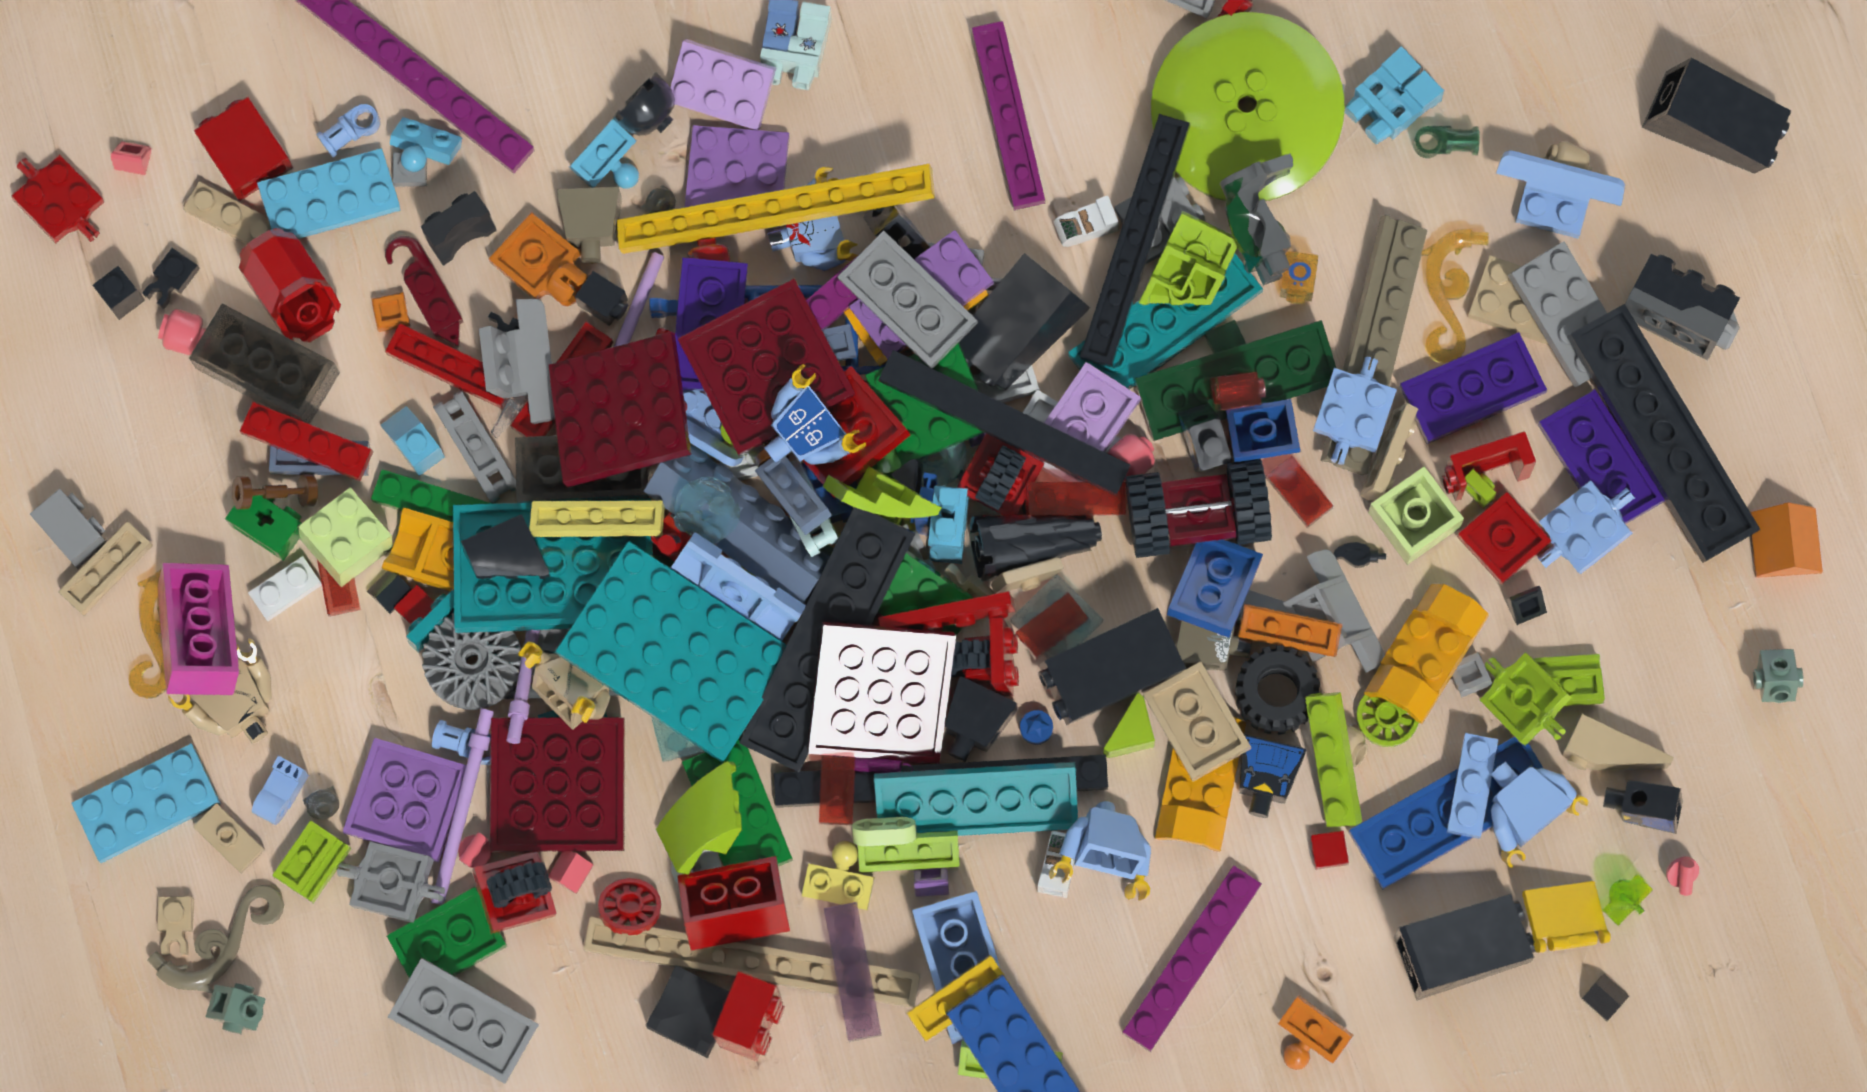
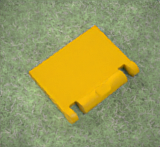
M1595 881L1522 891L1534 939V949L1537 953L1545 952L1547 947L1550 951L1596 945L1598 939L1601 944L1610 942L1611 935L1606 927Z

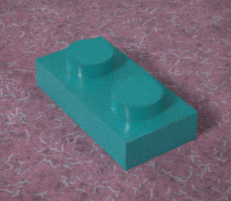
M454 590L447 596L445 594L440 595L431 605L432 611L424 619L419 617L409 626L407 630L409 634L406 638L409 645L418 653L424 648V643H428L429 633L435 631L434 626H440L444 622L445 617H452V613H454Z

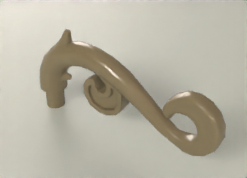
M255 886L241 900L229 938L216 929H209L199 934L194 944L195 951L201 958L206 960L213 959L214 956L211 953V949L214 946L220 948V954L216 961L201 971L187 972L185 971L188 968L187 965L175 966L171 961L167 962L158 952L153 953L147 961L157 970L156 975L171 987L212 993L213 989L209 984L215 982L227 971L238 953L250 903L257 898L266 899L269 905L268 910L261 915L252 913L251 920L261 925L273 924L280 919L284 910L282 896L271 886Z

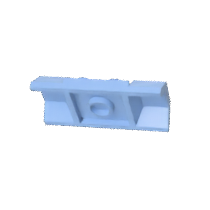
M694 532L670 569L782 641L793 623L797 622L806 605L779 587L775 591L763 578L751 575L742 569L737 561L721 555L723 550Z

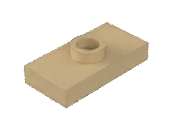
M1055 557L1002 572L993 581L991 586L994 594L1022 588L1023 592L1040 586V582L1055 577L1064 567L1061 559Z
M217 803L193 826L241 874L264 851Z

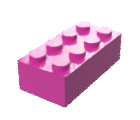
M163 563L157 587L166 694L233 695L239 675L229 565Z

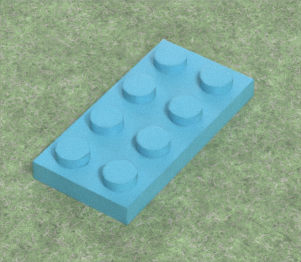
M382 148L257 182L271 230L280 228L285 232L294 233L298 239L400 211V204Z
M189 744L71 804L98 861L103 863L210 810L216 803L220 805L221 802L195 747Z

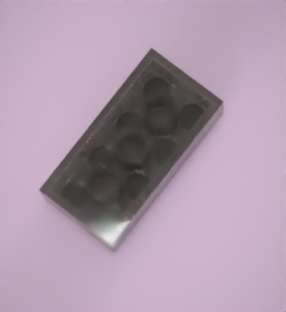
M223 303L189 357L194 367L204 374L270 409L308 424L313 420L340 374L333 361Z
M557 435L515 437L517 503L651 498L644 492L651 479L650 466L567 487L563 483Z

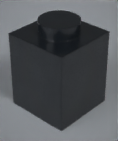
M119 266L92 285L119 320L145 301Z
M592 271L575 295L577 305L609 326L615 319L620 320L628 308L626 292Z

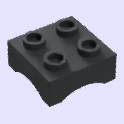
M475 191L469 195L465 193L458 196L452 202L451 207L442 213L437 211L431 214L424 221L425 224L420 226L430 248L443 266L453 260L456 252L467 242L479 237H488L497 231L489 216V210Z
M676 965L659 1002L645 1026L647 1029L708 1058L716 1043L712 1034L730 991L714 985Z

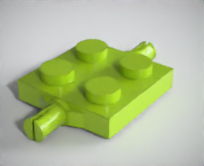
M1526 652L1513 665L1504 668L1495 657L1490 658L1489 661L1494 667L1486 662L1485 668L1496 679L1480 701L1525 746L1544 728L1555 740L1562 738L1554 728L1563 736L1566 730L1554 718L1572 697Z

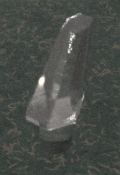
M528 395L504 400L491 429L492 436L498 438L514 421L522 410L521 407L528 400Z

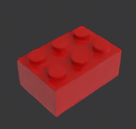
M776 856L677 875L684 924L691 951L790 931Z
M740 971L737 972L712 1034L720 1048L756 1062L760 1054L766 1056L772 1042V1037H770L769 1033L773 1023L779 1024L785 1009L777 986Z

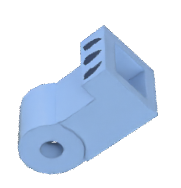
M280 756L276 758L272 766L273 770L252 807V813L274 825H277L282 820L309 777L304 769Z

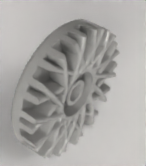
M452 613L451 618L445 617L444 622L440 626H434L435 631L429 633L428 643H424L425 652H422L424 660L422 667L429 685L438 697L457 708L478 710L497 704L513 690L517 684L522 658L518 655L521 647L513 631L455 633L454 613ZM478 656L476 664H467V660L470 657Z

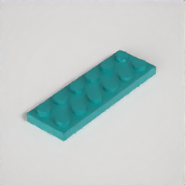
M1234 254L1226 269L1225 278L1211 305H1194L1193 303H1185L1183 305L1150 303L1149 305H1142L1139 301L1133 304L1112 368L1080 358L1085 340L1070 350L1068 356L1079 370L1087 362L1130 390L1135 386L1134 378L1156 371L1263 292V287L1251 273L1248 274L1244 269L1245 265Z
M1075 762L874 774L877 818H912L916 823V833L958 831V836L1069 830L1078 819Z

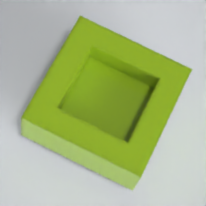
M1473 469L1465 476L1467 482L1465 491L1484 509L1494 500L1496 492L1493 489L1495 486L1485 474L1481 473L1478 475Z

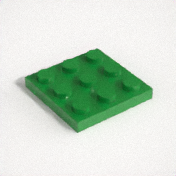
M958 342L933 369L979 391ZM916 354L909 356V358L927 366ZM884 367L865 375L870 388L910 433V436L895 448L902 466L911 459L921 460L984 433L879 382L878 379Z

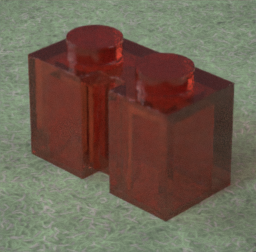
M1257 372L1210 378L1214 410H1229L1261 405V397L1266 396L1263 377L1258 378Z

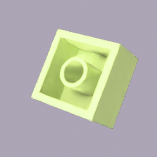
M1422 467L1372 502L1368 512L1407 565L1460 529L1464 520L1425 467Z
M351 487L298 526L300 540L340 587H343L393 547L392 535Z

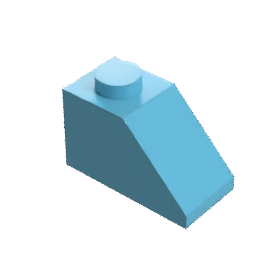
M407 406L380 425L418 476L445 458L440 446Z

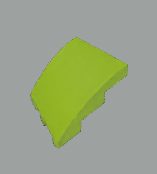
M1182 211L1149 278L1139 303L1142 305H1149L1150 303L1211 305L1225 278L1226 269L1238 248L1233 235Z
M870 466L866 470L857 489L829 475L822 486L840 501L874 514L900 518H922L936 516L941 510V507L928 501L922 495Z
M726 761L702 777L676 801L656 827V831L677 873L689 874L703 850L726 854L742 830L741 814L739 813V793L733 790L731 775L736 771L734 762Z

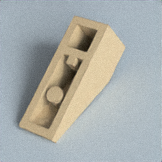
M1584 714L1578 720L1562 756L1568 758V764L1580 770H1586V768L1591 770L1668 769L1674 759L1673 756Z

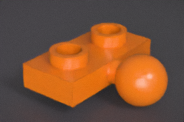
M1300 995L1296 997L1278 1023L1300 1040L1298 1043L1288 1045L1283 1053L1285 1064L1293 1070H1300L1308 1065L1310 1049H1313L1333 1064L1354 1036Z

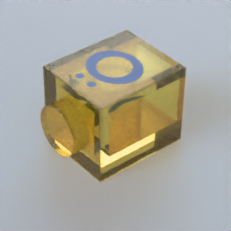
M1287 251L1286 257L1290 268L1283 273L1280 297L1286 298L1287 302L1294 304H1304L1305 301L1312 302L1319 255Z

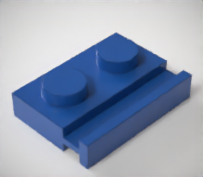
M924 472V487H921L920 495L933 503L934 486H938V478L936 474ZM931 516L911 518V523H915L918 533L929 536Z

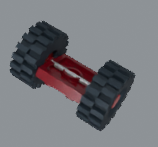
M1261 459L1227 463V475L1221 474L1161 482L1159 472L1131 475L1125 478L1129 519L1136 558L1170 554L1169 545L1176 546L1236 538L1238 545L1271 541L1270 504Z

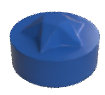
M1033 710L1025 714L1020 723V732L1023 739L1033 745H1041L1047 742L1053 734V722L1050 716L1040 710Z

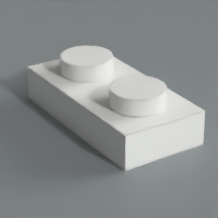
M302 556L248 592V594L265 619L270 621L322 586V583Z

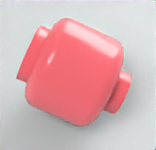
M175 309L170 315L164 314L158 339H162L163 347L168 350L192 355L197 347H204L208 329L202 328L203 319L201 316Z
M1127 434L1107 451V454L1131 465L1126 476L1145 474L1154 466L1155 462L1153 455L1154 447L1143 436L1137 437Z

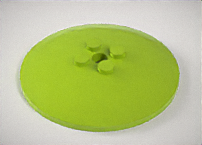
M1257 12L1234 13L1232 16L1229 14L1220 16L1201 24L1186 34L1172 48L1163 61L1155 79L1151 98V119L1153 130L1159 114L1190 122V129L1175 173L1194 189L1223 201H1227L1220 185L1223 179L1251 166L1253 163L1269 161L1291 153L1293 167L1290 169L1289 175L1271 182L1258 193L1259 200L1264 199L1267 202L1281 198L1301 188L1313 179L1328 162L1336 148L1343 127L1345 114L1344 92L1340 75L1332 58L1321 43L1309 32L1297 24L1278 16ZM1245 96L1254 98L1257 103L1255 109L1251 112H1242L1238 108V102L1241 98Z

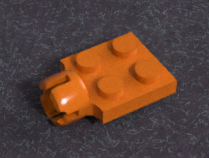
M532 212L488 258L495 268L533 299L540 300L541 297L550 295L563 306H571L576 303V299L572 294L574 290L578 292L588 278L583 271L575 266V262L580 256L579 250Z

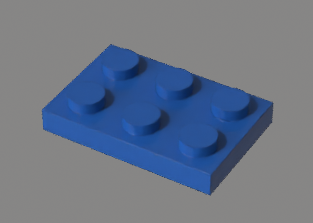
M1224 539L1196 543L1170 603L1167 615L1230 638L1260 566L1263 554Z

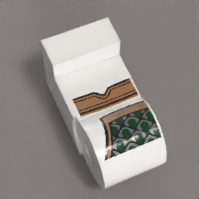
M1108 195L1096 199L1095 203L1079 208L1077 211L1065 213L1053 221L1063 247L1074 246L1119 231L1118 219Z
M1051 832L1038 883V892L1063 898L1068 896L1071 878L1062 883L1065 874L1060 868L1057 869L1054 878L1050 879L1049 877L1050 868L1061 860L1062 855L1059 852L1066 833ZM1071 859L1070 864L1074 868L1075 860Z

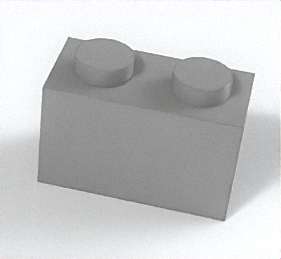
M59 489L32 511L30 515L78 569L104 546L106 541L101 535L105 530L93 516L89 520L84 517L80 511L85 507L73 493L66 496Z

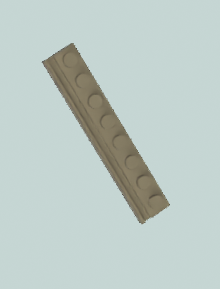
M1384 215L1380 218L1343 371L1351 374H1360L1365 357H1371L1368 370L1373 358L1378 360L1373 379L1380 384L1390 385L1427 229L1400 219L1395 220L1390 218L1389 215ZM1326 436L1320 461L1332 463L1336 467L1362 476L1368 474L1373 455L1372 451L1360 447H1349L1345 463L1340 465L1338 461L1341 451L1336 463L1332 462L1331 458L1337 443Z

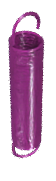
M836 756L830 758V763L834 768L845 770L895 773L901 772L902 762L899 760L842 756L841 767H836L832 764V758ZM906 763L903 764V765H908V766H910L911 769H912L911 772H913V767H912L911 765L906 764Z

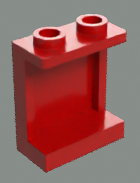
M249 97L233 101L226 107V111L216 117L211 116L204 119L198 125V128L194 130L198 140L215 163L238 201L259 190L257 182L279 177L294 168Z
M1526 432L1517 433L1450 455L1444 468L1445 475H1442V482L1446 493H1452L1455 501L1461 500L1467 486L1465 476L1473 469L1478 474L1511 464L1517 482L1530 478L1536 464V459Z

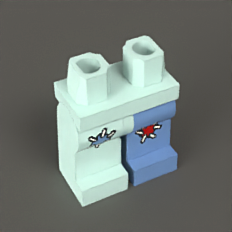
M769 0L768 18L760 60L763 64L776 67L772 85H780L782 72L794 74L792 86L802 90H809L814 77H819L820 65L832 20L831 6L802 2L801 10L799 11L798 1ZM799 15H800V21H799L797 36H795V35H796V30H797V25H798V20H799Z

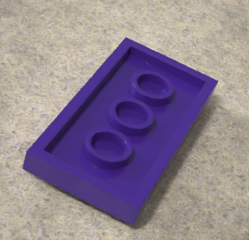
M682 258L675 338L683 389L704 391L678 342V338L745 303L748 263Z
M1520 332L1400 383L1399 386L1406 402L1418 408L1415 420L1426 444L1547 392V388Z
M1596 390L1539 421V428L1578 489L1592 481L1603 495L1613 499L1626 487L1635 499L1620 509L1625 524L1664 503L1665 500Z

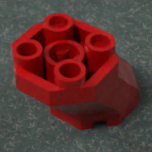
M274 228L253 239L241 249L239 255L241 262L238 268L286 340L294 341L293 338H299L302 342L311 343L333 328L335 323L333 316L335 310L339 312L341 304L332 287L325 280L294 233Z

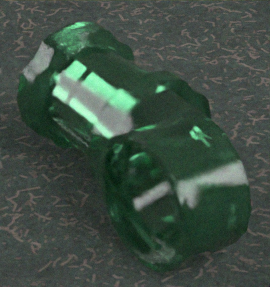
M1425 126L1416 133L1413 147L1415 152L1423 158H1433L1438 154L1450 155L1451 152H1471L1472 155H1478L1480 143L1479 127L1452 129L1451 126ZM1426 134L1435 137L1437 140L1436 148L1432 150L1424 149L1420 145V137Z

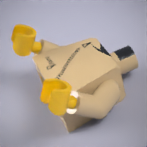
M249 638L248 641L252 647L250 652L243 653L237 644V654L240 658L238 661L239 675L233 695L183 694V699L180 702H174L170 696H168V701L174 707L182 708V713L199 729L217 736L227 733L231 738L236 737L243 731L251 743H256L268 734V731L259 719L270 711L267 703L272 698L271 675L261 657L256 655L255 642Z
M530 641L526 642L518 655L526 658L525 665L527 668L536 667L532 689L571 729L577 727L582 721L587 723L589 719L599 720L604 716L610 701L609 688L557 654L544 653L537 644Z

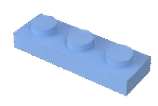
M1465 733L1447 833L1480 839L1498 739Z

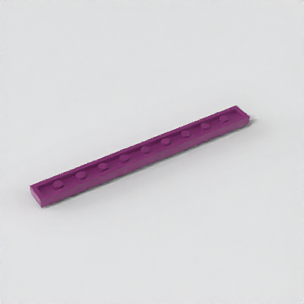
M295 0L513 174L535 151L530 143L349 0Z

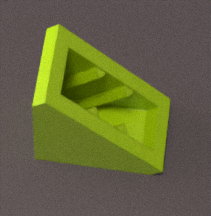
M1137 693L1104 747L1103 755H1106L1107 758L1155 747V738L1143 695Z

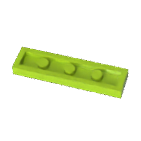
M1341 692L1310 694L1305 699L1327 827L1357 826L1362 823V816Z

